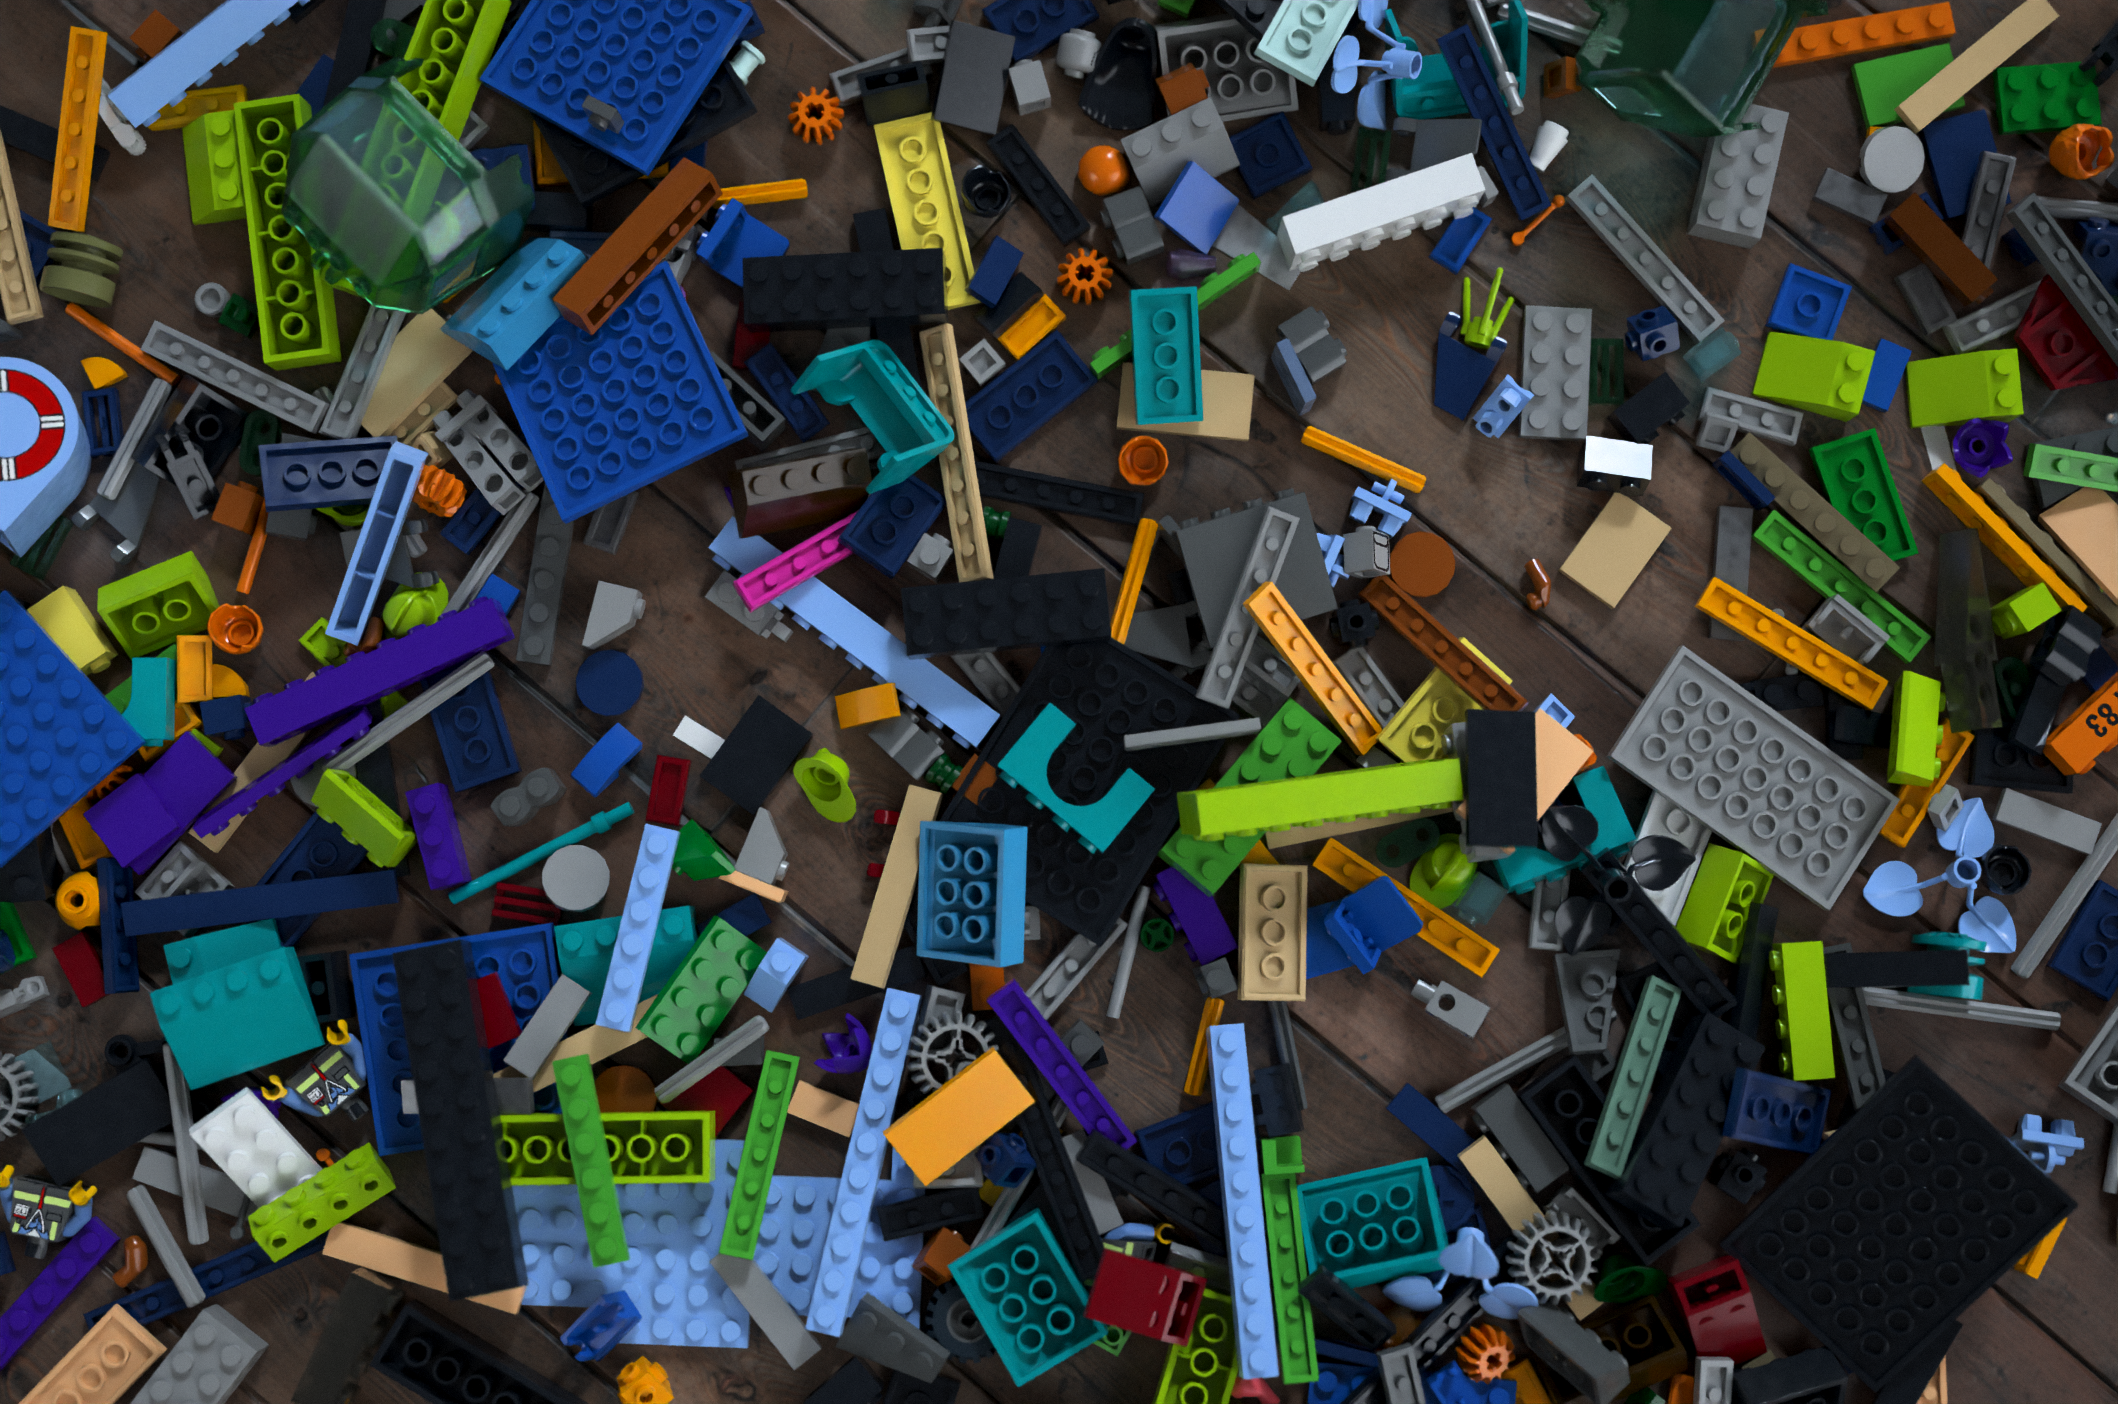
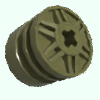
M57 231L51 233L50 244L57 248H49L47 256L60 263L61 266H44L39 286L40 290L53 297L81 305L100 308L112 307L116 284L103 277L102 274H119L120 266L114 262L122 261L123 250L116 245L87 234Z

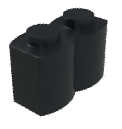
M2073 605L2060 607L2062 611L2049 618L2043 637L2037 643L2030 658L2031 665L2060 686L2078 682L2085 676L2088 669L2089 654L2096 651L2101 643L2102 626Z

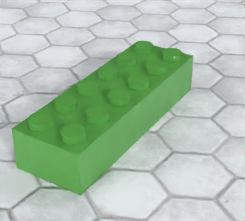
M1290 697L1213 788L1314 775L1342 740ZM1180 826L1157 855L1169 866L1174 867L1204 894L1211 897L1266 831H1259V828H1257V835L1237 837V835L1226 836V833H1224V839L1194 841L1193 835L1181 833Z

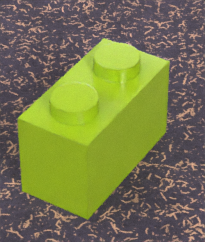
M2041 582L2015 592L1985 611V613L1989 617L1988 624L1992 631L2004 640L2031 631L2062 610L2045 584Z

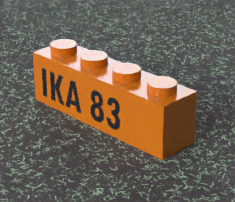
M2118 671L2048 735L2042 752L2064 776L2085 774L2096 764L2094 758L2102 751L2104 753L2110 751L2118 744Z

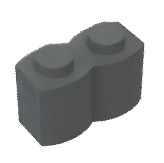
M1140 186L1103 199V210L1099 211L1104 228L1106 230L1111 228L1115 236V240H1112L1111 244L1118 260L1123 258L1126 266L1164 251L1161 235Z
M1313 306L1280 324L1276 329L1280 340L1286 338L1290 340L1311 386L1342 368L1347 362L1345 356L1348 355L1339 338L1334 340L1327 329L1330 327V324L1325 314L1321 310L1316 312Z
M905 706L900 710L901 716L881 720L868 736L913 778L919 781L938 758L945 753L941 748L944 741L931 729L926 733L916 725L920 719Z
M547 767L539 768L525 776L518 787H513L500 793L490 807L503 826L518 827L532 820L540 808H545L558 802L566 793L567 788L555 770Z

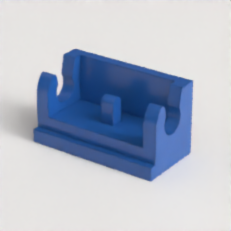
M626 1291L601 1294L560 1337V1340L564 1346L577 1345L581 1348L582 1351L574 1357L576 1360L588 1361L595 1359L598 1362L642 1319V1316Z
M1455 1360L1426 1378L1441 1404H1483Z

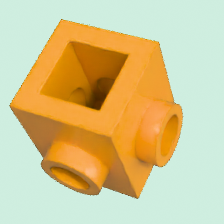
M641 1356L635 1362L627 1364L622 1369L620 1375L616 1377L620 1390L618 1397L623 1404H667L674 1398L666 1371L659 1363L654 1362L652 1364L644 1356Z

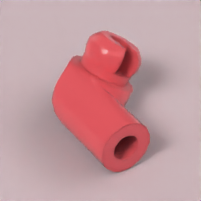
M1239 1376L1236 1377L1231 1393L1234 1398L1257 1397L1262 1404H1278L1280 1402V1399L1264 1378L1242 1379Z

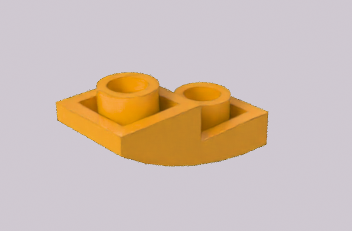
M895 683L877 685L835 696L840 729L872 724L875 721L901 716Z

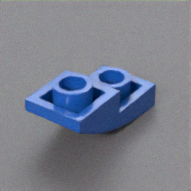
M620 723L615 724L581 760L571 773V778L596 798L619 777V770L642 750V742Z

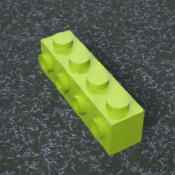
M1822 941L1773 943V951L1769 952V965L1771 970L1775 971L1776 985L1772 987V998L1774 1004L1778 1005L1779 1019L1775 1021V1031L1777 1038L1781 1039L1782 1053H1779L1778 1056L1780 1072L1784 1073L1785 1079L1793 1081L1835 1078Z
M367 1143L359 1149L351 1151L346 1157L333 1165L320 1170L315 1176L302 1184L289 1189L284 1195L271 1203L261 1206L247 1218L254 1239L275 1263L394 1190L396 1185L388 1166L372 1145Z

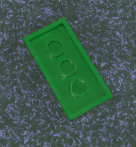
M1875 428L1809 449L1824 497L1831 506L1891 560L1897 561L1919 553Z
M714 915L635 1028L685 1063H691L698 1057L749 984L767 952L726 921Z

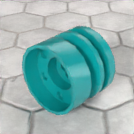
M1932 931L1920 935L1912 934L1911 943L1927 945V951L1968 950L1969 966L1985 964V959L1969 957L1970 950L1986 951L1987 942L1976 940L1965 934ZM1969 973L1970 986L1907 987V992L1982 1000L1984 978Z

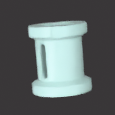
M747 41L741 43L742 49L730 61L743 86L748 83L747 78L759 64L763 65L766 62L763 54Z

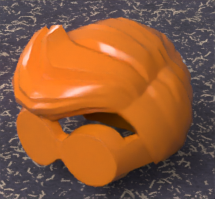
M2085 123L2074 124L2068 129L2062 130L2051 143L2048 154L2050 163L2067 178L2084 180L2095 177L2100 172L2111 167L2114 162V152L2110 148L2113 142V135L2106 127ZM2101 146H2102V150H2101V152L2099 153L2098 158H2097V166H2098V167H2096L2095 169H2093L2092 163H2093V161H2094V159H2095V157H2096L2098 151L2100 150V148H2101Z

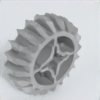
M956 1010L953 1014V1021H950L948 1012L942 1011V1023H938L934 1016H930L928 1021L932 1026L931 1029L928 1030L922 1024L918 1026V1030L924 1036L922 1039L916 1036L911 1037L910 1041L919 1045L918 1050H907L908 1056L917 1058V1061L908 1063L907 1067L909 1070H920L912 1077L914 1083L926 1080L920 1088L924 1094L933 1087V1092H935L944 1085L931 1076L927 1067V1060L942 1063L946 1083L991 1047H994L996 1051L999 1050L997 1044L987 1045V1042L995 1036L993 1032L990 1031L985 1035L981 1034L986 1027L985 1022L979 1021L972 1027L975 1016L969 1013L964 1022H962V1012ZM951 1030V1034L948 1035L947 1042L943 1047L929 1049L932 1041L938 1035ZM962 1030L969 1032L978 1044L979 1054H973L964 1050L963 1039L961 1038ZM956 1047L957 1050L955 1052L965 1058L954 1060L953 1065L950 1067L951 1062L941 1056L952 1054L953 1049Z
M1 1051L0 1110H9L4 1119L0 1121V1141H4L6 1135L14 1137L18 1134V1128L21 1129L29 1124L25 1117L34 1116L37 1113L30 1107V1104L37 1103L40 1099L37 1096H32V1090H36L39 1085L37 1083L30 1084L29 1079L35 1072L31 1070L23 1072L26 1062L23 1060L14 1062V1054L7 1053L3 1056ZM9 1083L12 1088L13 1095L9 1091Z
M1552 1210L1546 1211L1545 1218L1538 1212L1534 1213V1223L1529 1222L1527 1219L1522 1220V1225L1525 1229L1523 1232L1517 1229L1513 1230L1514 1236L1518 1239L1516 1242L1511 1241L1507 1243V1247L1514 1251V1253L1505 1256L1506 1261L1513 1264L1508 1269V1273L1512 1277H1517L1514 1283L1529 1289L1537 1297L1539 1303L1543 1304L1549 1299L1550 1303L1558 1305L1560 1296L1566 1302H1571L1572 1291L1578 1295H1583V1290L1580 1287L1583 1282L1586 1285H1592V1280L1587 1277L1588 1273L1598 1272V1268L1591 1264V1261L1600 1258L1597 1252L1591 1250L1597 1245V1242L1592 1237H1588L1591 1230L1585 1225L1581 1226V1220L1575 1216L1569 1219V1214L1564 1211H1560L1556 1216V1213ZM1552 1232L1568 1233L1563 1239L1559 1237L1551 1242L1543 1237ZM1535 1246V1256L1529 1261L1531 1250ZM1546 1248H1548L1549 1250H1551L1552 1252H1554V1253H1553V1256H1554L1555 1262L1558 1264V1266H1556L1555 1264H1553V1263L1551 1262L1552 1260H1551V1257L1549 1256L1550 1253L1547 1251ZM1575 1254L1574 1263L1570 1269L1569 1261ZM1552 1273H1557L1561 1277V1279L1554 1282L1537 1281L1541 1276L1546 1278Z

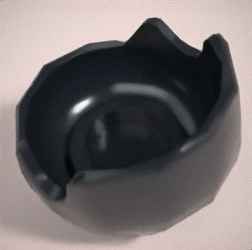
M978 165L968 170L964 175L961 183V198L965 208L972 214L983 218H993L1004 213L1011 202V186L1003 177L1001 171H990L985 165Z
M1998 843L1981 856L1979 862L1981 875L1979 878L1983 885L1991 892L1999 895H2014L2020 893L2029 884L2032 869L2028 858L2017 846H2007Z

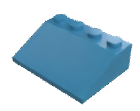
M529 237L440 329L446 335L507 371L561 316L552 298L587 262V259L582 251L560 239Z
M920 821L917 956L993 967H1005L1023 963L1027 827L991 823Z

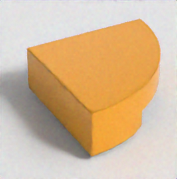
M90 357L81 360L95 390L106 389L129 377L122 367L109 359Z
M212 664L214 698L234 695L250 697L246 682L236 671L223 665Z

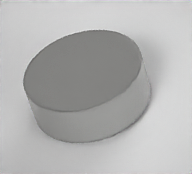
M210 282L198 288L195 294V304L205 315L220 317L227 301L231 297L224 287Z

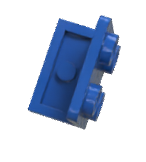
M732 198L728 205L723 204L717 211L714 218L716 223L710 232L705 231L696 244L698 249L696 254L701 263L743 289V258L784 256L790 244L787 238L747 214L744 205Z
M1381 876L1333 902L1323 921L1328 934L1339 942L1345 950L1348 960L1353 965H1356L1362 974L1375 968L1381 952L1417 934L1423 927L1422 920L1387 876Z

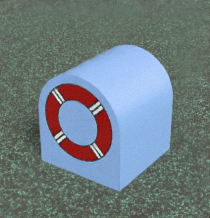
M0 357V542L21 558L82 491L89 477L92 458L85 427L71 395L61 381L45 368L30 361L12 357Z

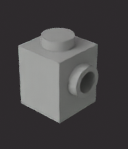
M924 533L907 560L909 567L938 584L955 556L953 549L949 548L952 543L937 533H934L932 537Z

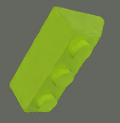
M234 110L203 114L182 128L193 224L202 225L246 219Z
M192 551L98 588L97 611L131 660L176 642V635H194L206 630L210 614L219 607L209 577Z
M1903 671L1896 681L1893 694L1887 783L1929 787L1934 778H1939L1941 758H1935L1936 745L1942 744L1943 725H1938L1939 712H1944L1946 693L1940 692V681L1911 671Z
M328 768L323 773L311 799L319 807L316 810L317 814L331 824L335 821L344 830L341 834L349 842L356 846L360 843L369 851L366 856L374 864L381 868L384 865L386 867H396L418 842L415 829L348 771Z
M1709 843L1706 852L1701 858L1700 868L1694 883L1690 887L1687 901L1675 927L1693 948L1739 966L1751 902L1764 903L1774 875L1767 871L1759 862L1742 852Z

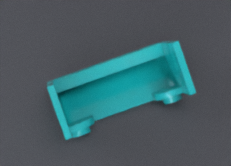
M1509 0L1508 20L1495 22L1490 26L1509 72L1515 75L1519 85L1517 92L1522 100L1526 93L1528 15L1520 0ZM1385 10V34L1399 43H1405V50L1419 52L1418 46L1412 38L1402 36L1392 10ZM1385 42V51H1390L1394 48ZM1482 42V47H1479V50L1495 82L1497 76ZM1442 53L1422 56V68L1416 79H1389L1394 107L1399 117L1421 120L1469 113ZM1501 95L1505 106L1509 107L1505 96Z
M879 340L865 341L816 356L790 389L796 395L816 388L822 398L829 404L842 406L849 403L886 452L877 461V467L880 472L866 488L869 494L903 482L943 452L954 440V431L892 349Z

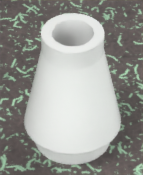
M1546 120L1543 126L1538 127L1529 157L1534 169L1541 173H1544L1546 167L1568 142L1566 137L1569 131L1552 121Z

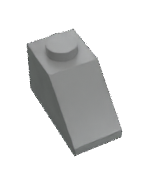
M598 581L582 646L587 649L596 650L634 627L636 619H641L645 610L646 601L642 599L643 594L636 589Z
M759 807L735 868L736 871L770 885H775L777 880L783 881L790 863L785 861L788 854L770 811Z

